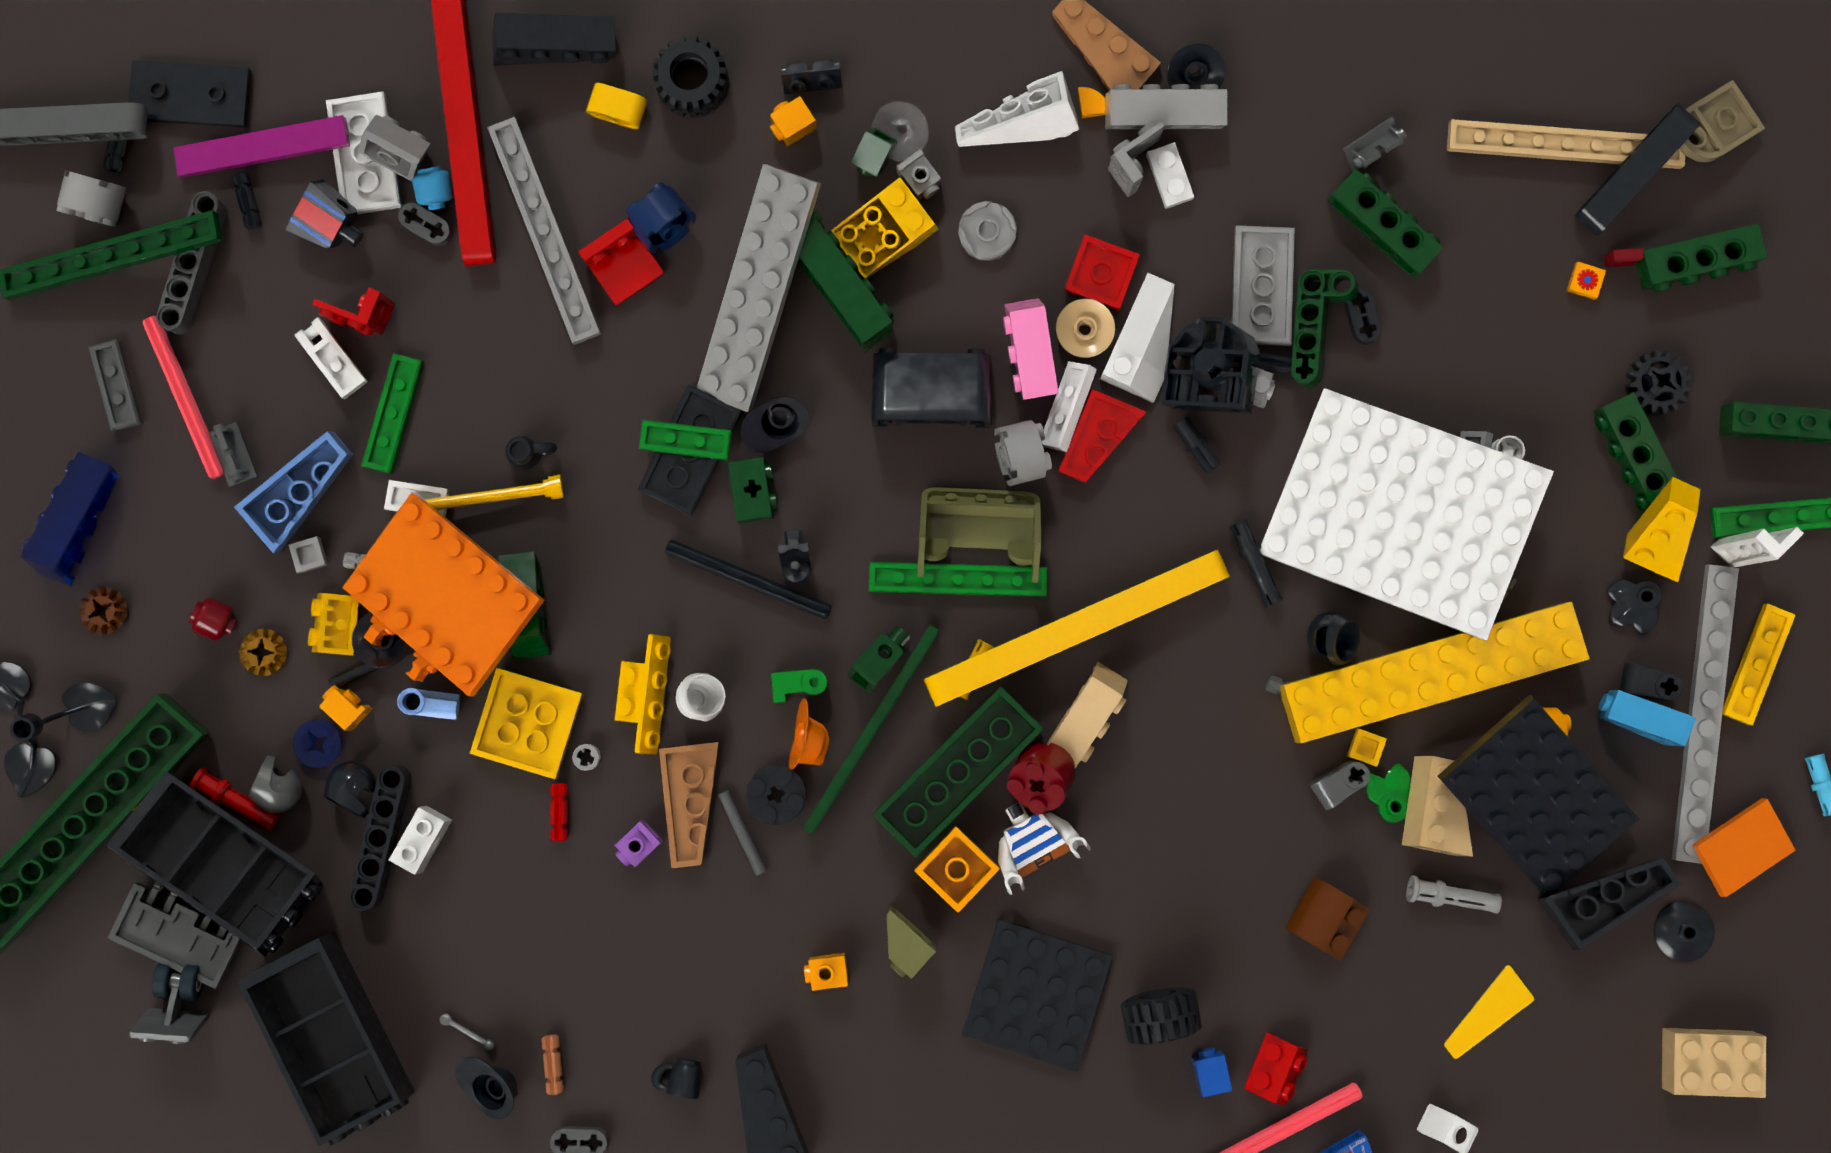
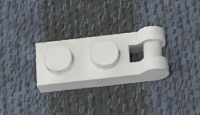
M317 317L311 322L312 325L305 331L301 329L294 335L340 397L345 400L368 383V381L329 331L326 324ZM320 335L323 339L314 345L312 340Z

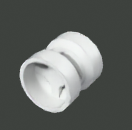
M1516 436L1502 437L1493 442L1491 449L1521 460L1525 455L1524 443Z

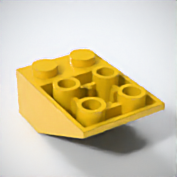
M898 178L831 231L841 243L840 246L847 255L849 254L857 264L858 271L865 279L917 247L939 229L903 180Z

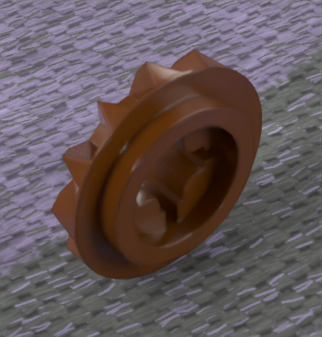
M100 587L90 590L85 598L81 599L82 604L78 613L82 619L81 624L86 626L90 632L101 635L111 634L124 624L128 609L124 597L118 591L107 587ZM98 603L102 606L111 605L105 611L107 619L103 616L94 617L99 610Z

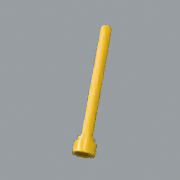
M561 475L548 476V479L543 480V483L425 499V501L436 510L539 495H545V498L551 497L552 500L564 498Z

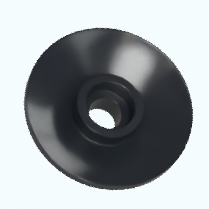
M1201 43L1190 44L1181 48L1171 58L1167 68V81L1170 89H1172V85L1187 84L1189 89H1201V85L1216 84L1219 89L1225 77V64L1220 53L1213 47ZM1193 65L1199 66L1197 72H1189L1190 67Z
M370 612L358 621L353 630V650L356 656L370 667L380 669L392 667L405 658L410 650V646L397 634L394 636L385 635L389 637V643L385 646H376L368 642L364 635L373 624L370 620L374 615Z
M1679 901L1669 904L1658 914L1654 923V938L1659 949L1669 958L1681 962L1694 961L1704 956L1712 946L1715 935L1714 924L1710 915L1701 906L1692 902ZM1687 927L1692 929V935L1689 938L1684 936V930Z

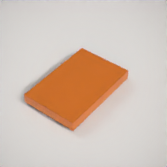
M1761 798L1692 844L1720 897L1725 898L1796 851L1769 800Z

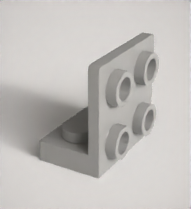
M1162 121L1155 126L1153 123H1149L1137 133L1139 137L1131 142L1126 139L1113 149L1115 153L1110 157L1111 161L1108 171L1127 197L1138 191L1144 177L1142 175L1144 172L1143 168L1135 157L1159 141L1165 128Z

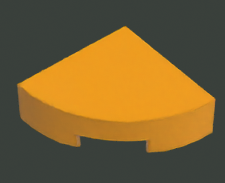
M1078 87L1077 93L1081 119L1105 115V97L1094 89Z

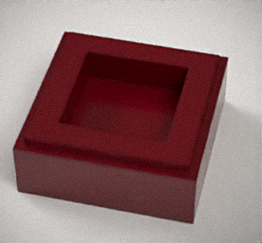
M1643 248L1613 250L1604 256L1605 266H1633L1644 258Z

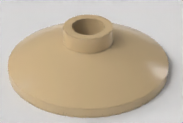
M1079 299L1069 303L1059 314L1056 323V335L1061 346L1068 353L1081 358L1094 357L1104 352L1111 344L1115 334V322L1111 312L1102 303L1092 299ZM1086 325L1090 328V333L1082 335L1079 328Z

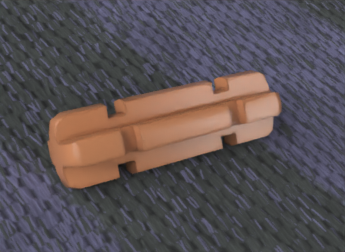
M556 1034L542 1037V1049L545 1050L543 1054L545 1078H548L546 1093L548 1095L561 1094L564 1090L563 1080L560 1079L562 1075L561 1054L557 1050L560 1047L559 1036Z

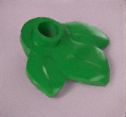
M1398 763L1388 771L1385 778L1370 774L1369 782L1365 785L1368 798L1378 805L1379 814L1385 821L1390 823L1402 821L1406 817L1410 791L1408 771ZM1392 802L1398 806L1397 813L1391 810L1390 805Z

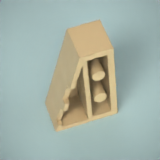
M1414 756L1402 845L1453 856L1473 857L1466 808L1437 777L1454 760L1436 756Z

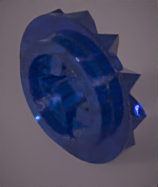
M313 720L305 723L298 729L294 737L293 747L297 758L303 764L309 767L320 768L332 764L336 757L340 755V748L343 742L340 739L339 730L331 725L330 722ZM313 736H316L318 739L328 737L325 740L326 742L322 744L324 752H321L320 749L308 751L315 743Z

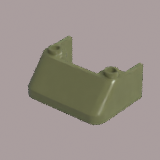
M932 487L924 490L921 498L917 577H924V560L939 561L945 558L949 553V547L1008 550L1009 559L1017 565H1032V582L1038 583L1041 552V509L1039 496L1026 491Z

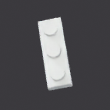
M1068 361L1058 388L1059 394H1056L1044 427L1045 440L1042 441L1044 447L1067 452L1095 376L1096 368L1091 365Z

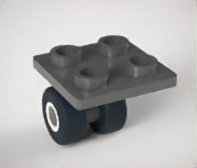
M161 963L156 965L152 977V994L155 998L169 999L167 1009L149 1008L129 1031L130 1038H139L142 1042L165 1040L170 1041L172 1044H185L192 1041L208 1020V1012L182 1010V1000L196 1001L201 994L203 983L197 981V974L200 970L198 965L187 964L181 973L172 969L169 965Z

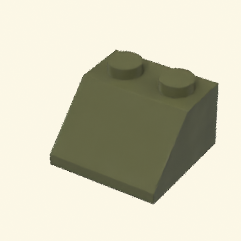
M891 905L887 910L890 967L902 978L908 975L912 979L934 955L936 945Z

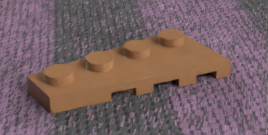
M1062 0L1052 11L1053 18L1072 43L1079 48L1084 55V59L1090 67L1094 68L1108 90L1113 89L1114 85L1119 84L1131 85V89H1141L1160 67L1161 62L1085 0Z

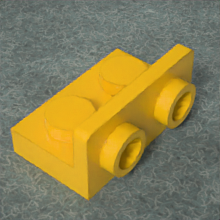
M318 593L317 599L313 598L311 616H315L314 628H310L308 634V646H312V652L353 656L352 634L357 624L359 605L355 598L349 595Z

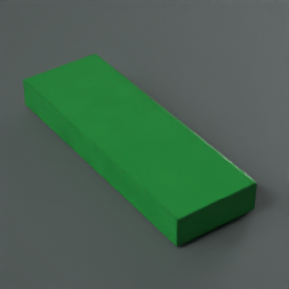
M643 420L639 450L728 461L732 431Z

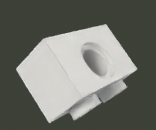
M428 806L418 807L389 861L414 875L422 873L452 819Z

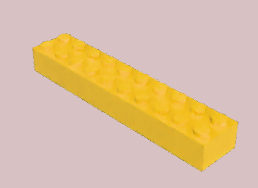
M1566 602L1495 622L1486 641L1461 632L1281 685L1280 691L1295 743H1305L1589 660L1590 658L1572 602Z

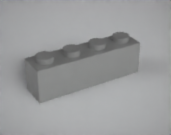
M1128 84L1114 85L1113 89H1110L1105 94V129H1142L1149 123H1153L1155 126L1161 121L1165 125L1164 129H1222L1227 126V89H1218L1216 84L1201 85V89H1189L1187 84L1172 85V89H1160L1158 84L1143 85V89H1131V85Z

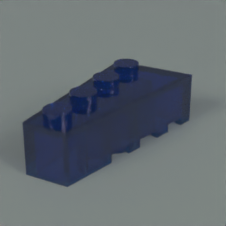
M80 452L77 453L74 459L69 461L65 469V477L61 484L57 485L52 491L49 506L46 511L39 515L34 533L26 539L22 546L20 557L38 574L69 587L72 586L75 577L71 576L70 573L75 562L81 564L86 553L82 551L84 540L90 535L93 536L97 527L96 512L97 510H104L119 476L114 468L107 463Z

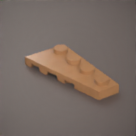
M719 742L659 749L671 868L703 864Z

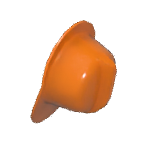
M805 698L801 699L797 711L795 736L789 756L790 770L794 769L798 763L821 765L824 762L829 746V735L824 725L808 717V703Z

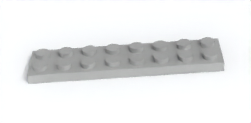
M763 164L697 384V389L716 397L725 404L746 412L753 410L821 186L819 182L768 164Z

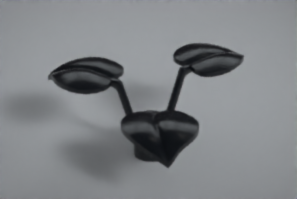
M0 662V711L9 712L18 703L17 714L14 715L15 720L10 725V733L14 739L23 741V743L9 749L4 758L6 774L13 784L18 797H25L40 790L49 782L56 770V758L53 751L46 747L37 748V742L32 738L42 732L44 724L69 715L71 725L77 730L92 732L100 729L109 720L116 704L115 696L108 689L94 683H79L68 688L62 696L63 704L67 710L43 719L35 714L23 715L25 701L21 697L30 691V677L22 666L12 662Z

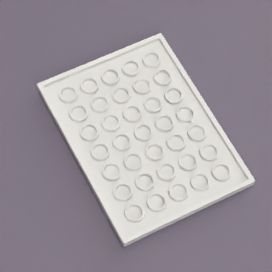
M1324 388L1261 544L1260 552L1262 556L1486 641L1554 471Z

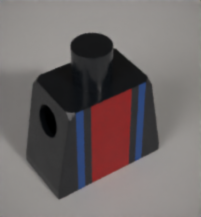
M324 179L309 183L286 227L287 231L327 249L339 246L342 241H345L352 247H356L364 235L363 232L352 226L357 215V209Z

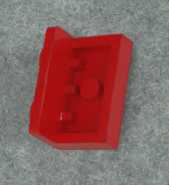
M1266 1032L1244 1089L1275 1104L1286 1105L1287 1101L1289 1102L1295 1094V1081L1298 1074L1302 1073L1306 1067L1308 1049Z

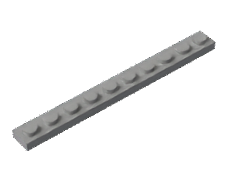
M1711 564L1705 565L1688 715L1695 717L1696 721L1686 746H1684L1671 860L1702 864L1692 844L1709 834L1739 568Z

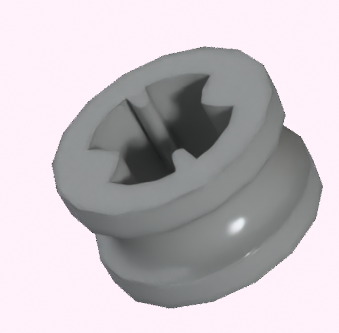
M583 744L574 750L572 760L578 769L588 771L599 765L601 754L596 746ZM586 749H590V755L594 757L593 763L587 762L588 766L583 765V759L579 757L580 752L584 753Z

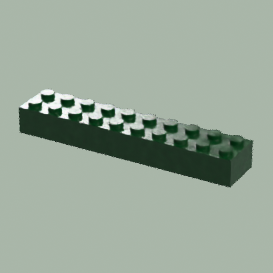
M167 693L156 694L0 859V955L120 829L165 771L172 774L210 733Z

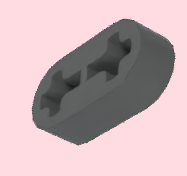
M407 203L400 208L398 219L408 231L435 246H444L451 240L452 229L444 219L416 203ZM417 211L416 215L423 220L422 224L420 225L415 221H411L408 224L407 214H414ZM429 225L435 228H440L442 225L441 229L444 235L442 237L437 235L434 239V234L427 228Z
M560 1127L550 1139V1147L554 1153H603L609 1144L608 1134L599 1127ZM563 1134H567L568 1140H577V1143H570L566 1149H563L562 1143H557V1140ZM595 1134L597 1135V1140L602 1141V1144H599L595 1150L592 1144L582 1143V1140H590L592 1135Z

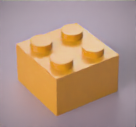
M955 825L914 868V871L959 913L1000 868Z

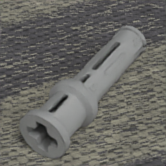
M1415 875L1409 878L1407 884L1406 898L1408 902L1413 903L1415 900L1432 903L1435 907L1449 904L1496 914L1499 913L1502 899L1500 894L1446 886V883L1442 880H1436L1435 882L1420 880Z

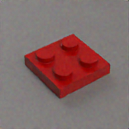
M1084 234L1064 291L1084 299L1098 301L1108 308L1119 311L1140 254Z

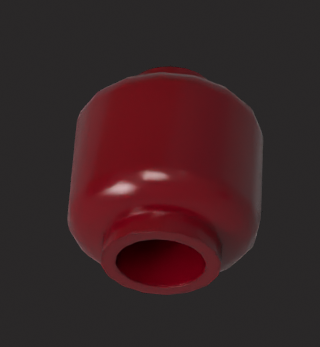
M206 598L203 602L197 601L188 623L192 624V631L195 634L213 641H219L224 634L230 636L237 620L232 618L233 608L230 605L212 598Z

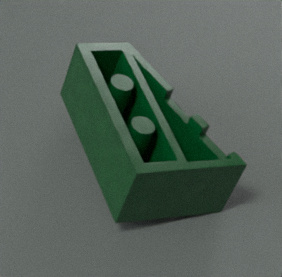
M534 551L499 556V563L544 599L541 565ZM542 605L509 648L515 659L551 655L550 646L547 645L544 639V628L548 627L547 618H543Z

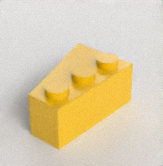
M1672 477L1628 532L1623 558L1678 582L1698 513L1701 489Z

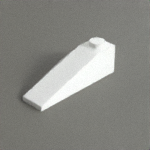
M1147 273L1100 380L1154 403L1164 381L1175 284Z

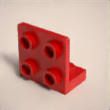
M625 219L578 251L616 306L664 274L650 251L634 234V227L628 219Z
M368 288L367 293L363 294L359 300L358 315L316 299L313 300L312 305L320 310L318 314L327 318L328 321L340 326H344L345 322H347V326L371 337L373 332L383 335L395 303L380 291Z

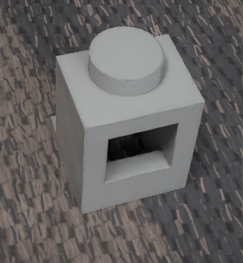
M921 149L897 165L898 176L918 201L923 197L929 199L940 190L941 177L926 159ZM919 171L926 173V177L922 180L915 177V174Z
M1251 366L1253 369L1252 375L1257 378L1253 405L1264 409L1267 400H1270L1275 388L1274 380H1272L1274 374Z

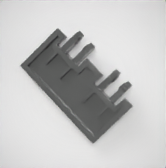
M138 882L134 883L110 931L108 939L163 965H169L180 973L187 964L198 965L200 970L197 974V981L214 989L219 988L241 940L221 926L218 932L211 929L214 921L206 916L201 925L198 926L202 913L179 902L180 898L172 892L165 906L159 905L158 902L165 888L155 882L146 901L144 898L149 887Z

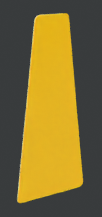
M1507 965L1444 1043V1046L1454 1059H1458L1534 1001L1533 995L1510 965Z

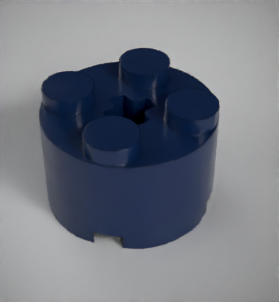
M663 182L654 185L646 197L641 201H634L626 209V213L629 215L628 220L634 227V234L651 253H656V248L660 247L662 251H665L677 244L689 232L686 228L689 221L694 224L696 220L695 213L674 188L665 186Z

